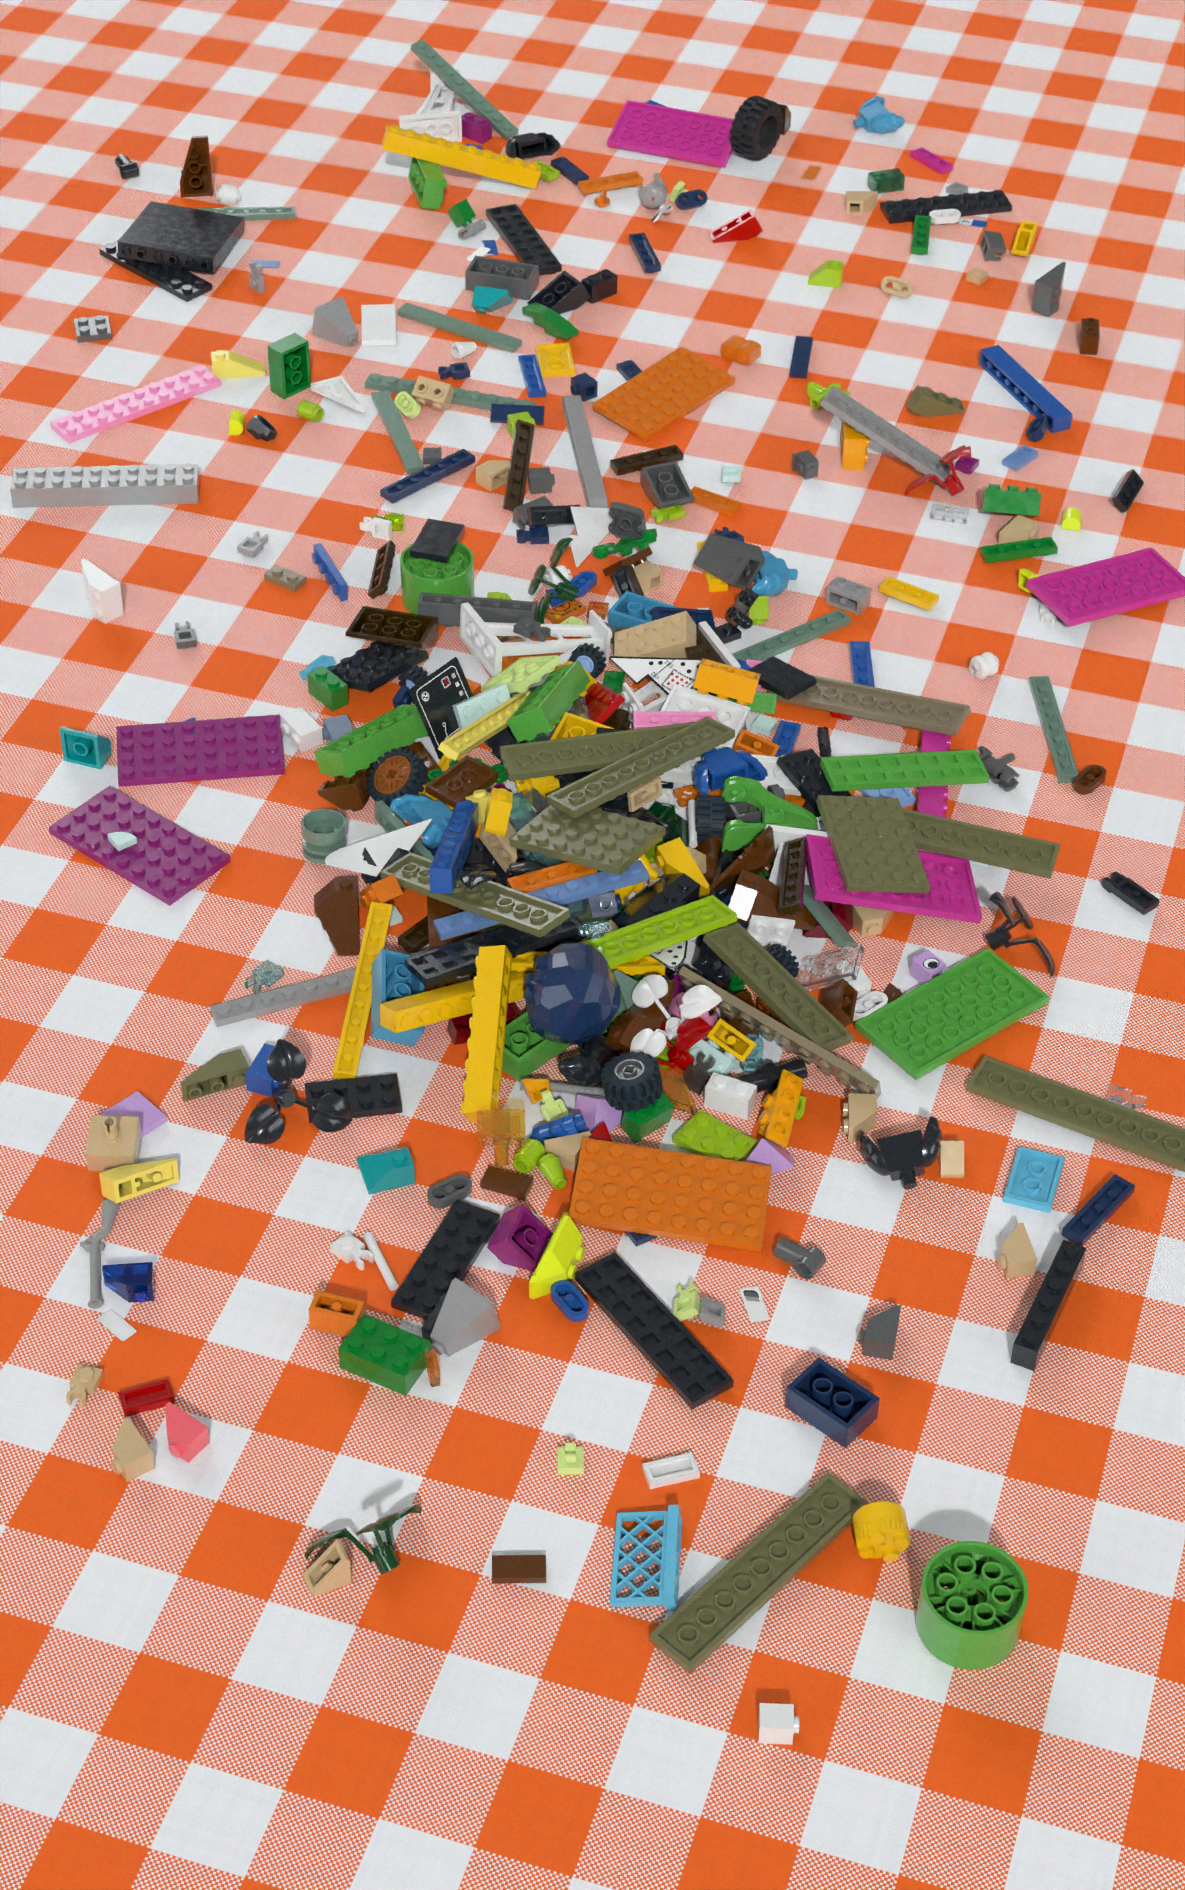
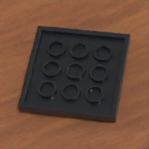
M374 641L366 649L356 651L355 655L340 660V663L329 666L327 669L345 682L348 688L369 692L429 657L425 650Z

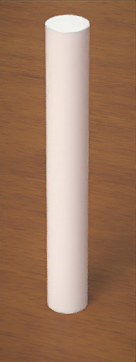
M691 799L688 801L689 846L696 848L698 845L697 832L695 831L696 801Z
M371 1232L365 1233L363 1239L369 1250L373 1253L374 1260L389 1290H396L398 1283Z

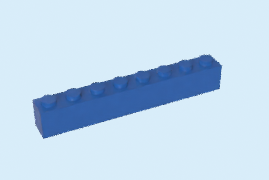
M999 345L980 350L979 365L1035 418L1047 416L1050 423L1048 430L1051 433L1070 429L1072 413Z
M470 800L457 802L429 868L430 893H453L479 827L478 803H472Z

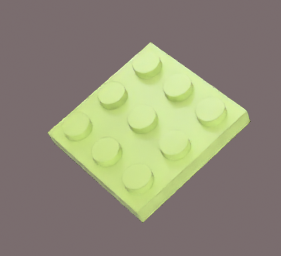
M558 655L519 658L483 684L481 690L484 692L500 684H506L509 694L512 692L524 693L531 684L541 681L543 675L553 672L555 667L561 663Z

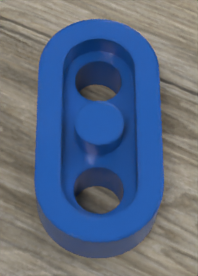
M582 571L571 580V585L579 588L576 598L584 596L597 584V574L593 571Z
M560 1280L551 1286V1300L568 1320L581 1322L588 1317L589 1303L573 1283L567 1280Z

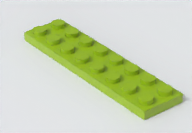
M714 895L582 943L598 950L607 960L610 968L613 969L615 966L631 962L634 959L650 955L664 948H669L677 943L688 941L691 938L709 933L720 927H726L731 923L737 922V913Z

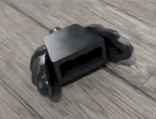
M545 132L537 134L527 133L513 136L507 142L505 152L510 158L518 157L524 159L542 154L553 155L560 149L561 145L551 134H546Z
M596 1035L586 1043L578 1045L579 1056L561 1060L558 1063V1069L568 1082L578 1083L584 1087H603L601 1080L602 1068L605 1067L607 1061H611L612 1057L620 1056V1054L604 1043L606 1037Z
M930 1117L924 1137L921 1130L879 1138L877 1139L878 1147L862 1131L857 1136L860 1145L859 1151L865 1158L866 1164L874 1172L883 1176L890 1175L892 1181L902 1180L904 1189H913L917 1187L916 1176L925 1174V1167L931 1166L940 1153L942 1131L939 1128L938 1118Z

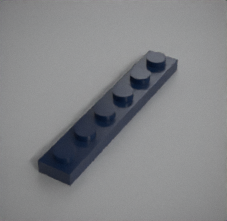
M461 449L381 489L380 496L393 504L474 463L475 455L465 449Z

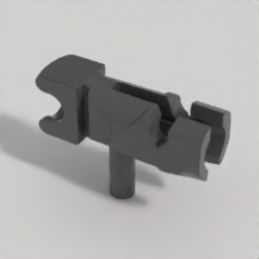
M980 746V754L978 755L990 776L989 779L993 783L999 784L1007 792L1013 790L1019 783L1014 777H1019L1020 775L1006 764L1014 761L1015 755L1010 753L1000 759H996L992 756L990 750Z

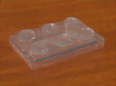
M860 943L833 951L829 950L813 956H806L801 960L796 980L807 991L828 987L843 978L847 982L856 980L864 948Z

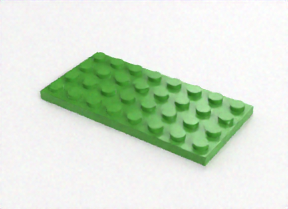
M986 948L855 1022V1029L912 1078L917 1080L1049 1003L1050 997L993 951Z

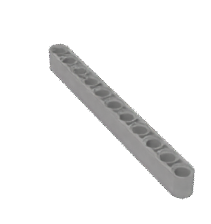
M562 396L564 417L587 507L607 508V496L581 396Z

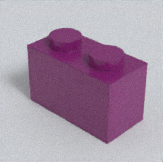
M471 112L461 116L462 137L481 144L492 139V121L476 116Z

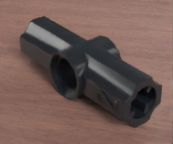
M801 1059L779 1066L772 1062L766 1063L758 1072L737 1077V1079L757 1085V1093L765 1090L773 1093L778 1087L783 1069L802 1079L807 1078L808 1072L805 1062Z

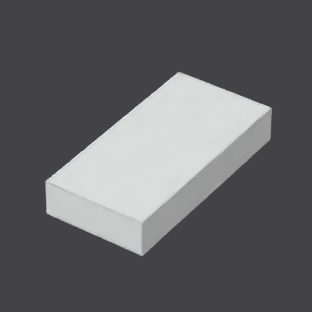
M692 1452L642 1463V1470L649 1489L700 1478V1471Z

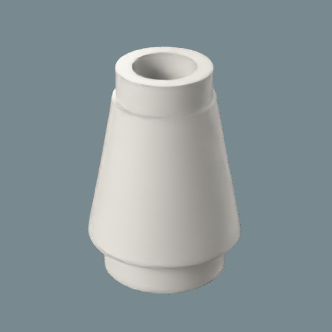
M455 342L451 346L452 356L458 359H462L477 350L475 342Z

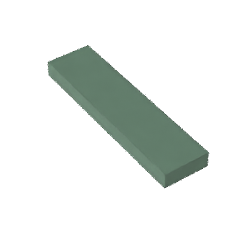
M804 885L803 904L838 947L853 950L857 945L854 939L825 903L814 899L812 887Z

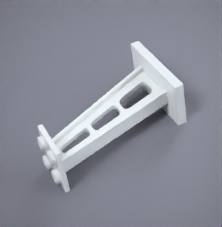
M430 72V93L418 114L399 116V127L405 130L412 129L420 134L427 133L435 138L442 137L450 142H462L461 111H452L454 100L461 99V97L437 74ZM444 102L442 109L432 110L435 103Z
M468 602L461 604L459 636L492 677L502 671V657L562 653L584 643H588V646L591 643L594 644L593 648L600 647L599 650L605 653L602 655V657H606L604 663H609L612 631L594 610L589 611L588 625L541 624V627L551 629L550 636L557 638V640L541 642L533 641L513 632L516 623L484 622ZM496 636H518L523 638L524 642L501 643ZM563 637H587V638H585V639H564Z
M707 622L698 623L699 630L726 665L740 668L741 665ZM650 681L635 693L627 683H622L620 695L625 701L622 703L621 709L629 712L630 730L633 729V711H661L668 697L653 681ZM658 693L660 695V698L643 706L642 702L654 694Z
M770 825L773 828L776 856L772 859L774 863L768 880L780 887L785 842L805 837L806 834L828 837L827 832ZM806 860L804 885L811 886L809 867ZM752 915L746 931L765 949L773 944H780L781 947L783 945L786 947L793 931L795 920Z

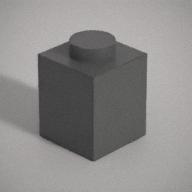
M550 468L528 469V488L530 494L552 493V485H555V476L551 474Z

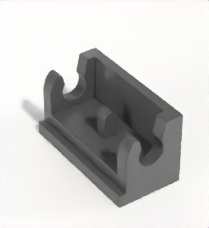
M984 230L979 244L984 261H1001V258L995 257V254L1006 253L1002 234Z
M543 496L515 507L512 522L516 523L520 529H526L523 523L528 524V507L553 505Z

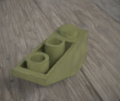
M917 385L906 402L911 412L924 417L964 414L965 412L961 400L956 397L950 398L942 392H934L926 386L921 387Z
M241 1048L217 1055L181 1081L183 1101L245 1085V1073L249 1066Z

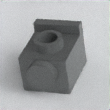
M809 450L792 454V471H797L805 480L818 476L819 461Z

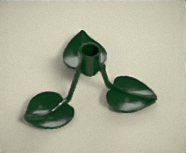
M572 538L559 540L550 557V568L564 582H559L556 585L543 579L542 577L546 571V566L543 564L538 566L534 573V578L530 582L528 588L530 595L536 592L540 582L556 588L555 592L558 593L552 594L547 592L545 597H542L537 604V622L544 624L545 614L552 597L561 600L566 599L570 602H573L577 597L579 588L571 585V581L567 580L555 567L566 547L574 540Z
M419 1504L409 1506L401 1511L385 1515L375 1523H370L356 1533L357 1536L373 1531L378 1545L371 1548L373 1554L346 1528H343L318 1539L307 1549L304 1556L307 1560L315 1548L334 1539L347 1537L367 1556L370 1563L375 1562L382 1575L400 1565L394 1553L395 1548L392 1544L390 1528L397 1520L407 1514H421V1507ZM385 1530L387 1543L382 1541L379 1531Z

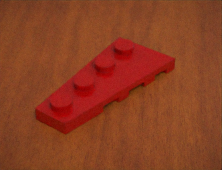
M599 682L592 684L584 696L591 721L603 724L625 701L619 693Z

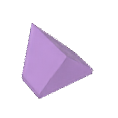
M577 1094L575 1114L582 1113L587 1130L584 1132L590 1131L592 1134L602 1122H605L608 1132H610L621 1123L622 1110L619 1111L615 1107H611L605 1097Z
M764 1138L761 1139L745 1161L747 1163L772 1166L771 1175L795 1167L794 1157L779 1144Z

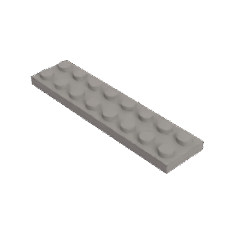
M832 386L821 401L820 405L825 411L833 413L842 422L853 426L857 432L865 434L872 442L880 444L886 451L898 456L901 461L909 463L916 471L925 475L935 474L943 482L951 471L948 462L945 464L939 462L941 456L838 388Z

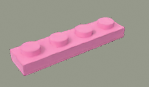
M633 711V729L696 722L705 717L716 720L715 712Z

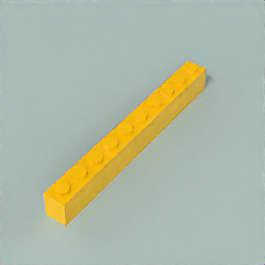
M396 125L386 126L382 140V149L535 190L541 175L540 165L535 162H525L520 158H510L505 154H495L490 150H480L471 145L465 146L457 141L450 142L442 137H431L427 133H416L412 129L405 130Z

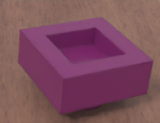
M973 457L959 458L955 463V469L966 474H972L979 466V459Z

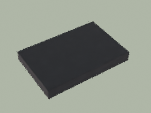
M428 518L410 549V556L447 563L465 531V525Z
M774 656L748 669V671L761 674L758 682L759 685L788 700L816 685L815 677Z

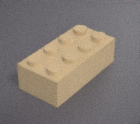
M687 611L614 633V656L687 658L685 648L696 646V624ZM614 662V664L617 666V668L620 670V672H625L621 667H619V666Z

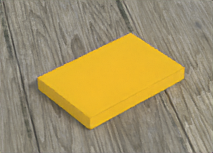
M569 343L535 345L537 362L542 378L575 376V367Z

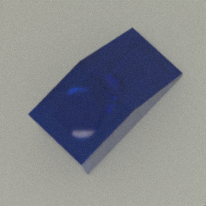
M153 1262L102 1265L105 1286L129 1303L154 1301L155 1276Z

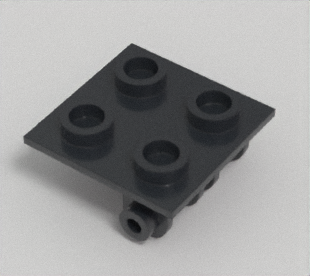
M746 587L745 590L738 594L736 603L729 607L724 619L736 628L740 625L745 629H749L753 621L746 614L759 595Z

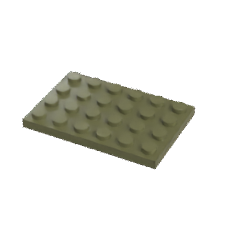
M818 795L816 803L846 891L929 892L930 884L898 798Z
M549 805L509 839L511 847L620 876L666 835V827L653 822H645L637 818L622 816L618 813L602 811L598 808L592 809L580 817L573 818Z

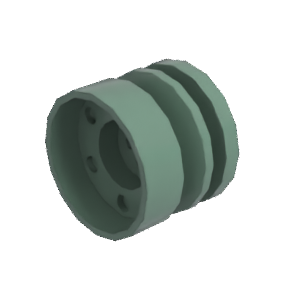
M316 809L303 816L301 820L303 856L313 863L326 864L325 858L329 854L346 847L345 817L340 812L332 809Z

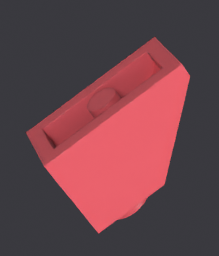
M168 1402L165 1405L168 1449L174 1457L182 1458L189 1463L210 1443L208 1427L171 1402Z

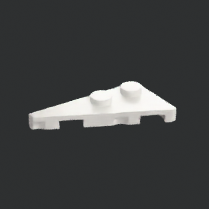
M342 376L310 383L313 392L358 412H366V406Z

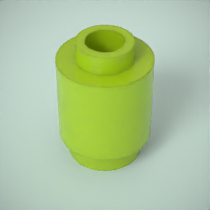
M303 400L297 405V414L299 417L309 421L319 422L324 416V409L318 404Z
M534 1139L526 1140L514 1155L513 1166L515 1169L523 1174L533 1171L538 1165L539 1159L546 1154L543 1144Z

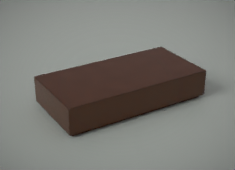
M489 1166L480 1182V1188L526 1200L534 1184V1178Z
M492 1555V1584L546 1583V1555Z

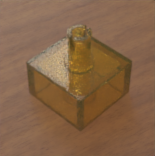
M525 1109L477 1110L478 1146H494V1166H509V1145H523L525 1143Z

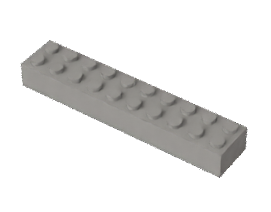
M191 463L179 465L13 468L10 492L13 508L199 503L200 477L198 464Z

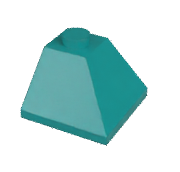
M475 286L472 307L476 312L485 314L513 303L514 298L508 290Z
M62 726L59 728L64 761L101 770L112 756L110 739Z
M408 1147L396 1148L356 1158L368 1194L415 1184L414 1163Z

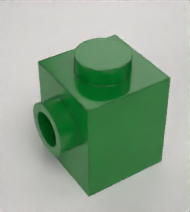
M467 199L455 204L447 211L457 228L462 225L466 227L476 217Z

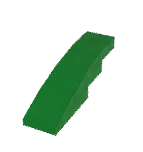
M534 302L522 307L523 314L533 317L534 324L544 326L546 334L562 339H568L579 334V331L568 320L544 305Z

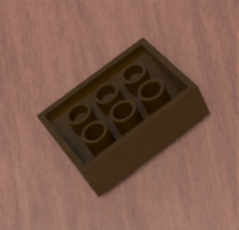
M363 606L345 632V636L418 648L433 647L438 639V617Z

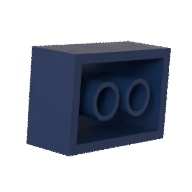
M819 1357L786 1387L785 1407L844 1448H847L878 1417L880 1398Z

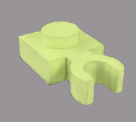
M693 1280L689 1282L687 1289L679 1285L677 1292L680 1297L674 1299L673 1315L681 1322L699 1315L700 1296L698 1295V1287Z

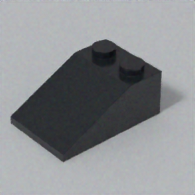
M564 270L528 301L527 304L536 302L558 314H562L579 308L590 296L584 285Z

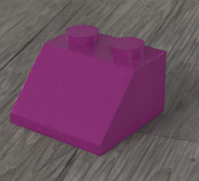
M520 1205L503 1214L487 1248L503 1264L534 1272L553 1233L528 1208Z

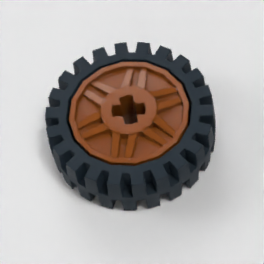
M394 748L391 749V753L385 752L384 758L381 756L378 758V764L373 763L374 770L370 769L368 772L370 777H367L366 781L368 784H366L369 795L376 802L383 800L388 807H390L393 799L402 797L405 794L419 795L418 792H423L425 789L422 785L427 784L425 779L428 777L426 772L428 770L427 766L420 757L407 748H398V750Z

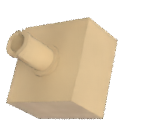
M91 1115L85 1152L89 1171H107L119 1166L138 1164L142 1137L139 1117Z

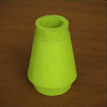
M553 1153L541 1157L538 1161L539 1171L556 1190L564 1188L568 1182L560 1158Z

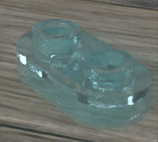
M749 1034L746 1037L755 1042L757 1046L744 1063L739 1061V1066L744 1072L754 1073L758 1072L762 1067L764 1042L760 1036Z

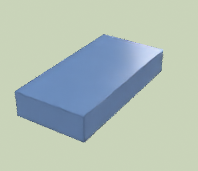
M1023 445L1002 460V465L1017 472L1037 458L1038 451Z

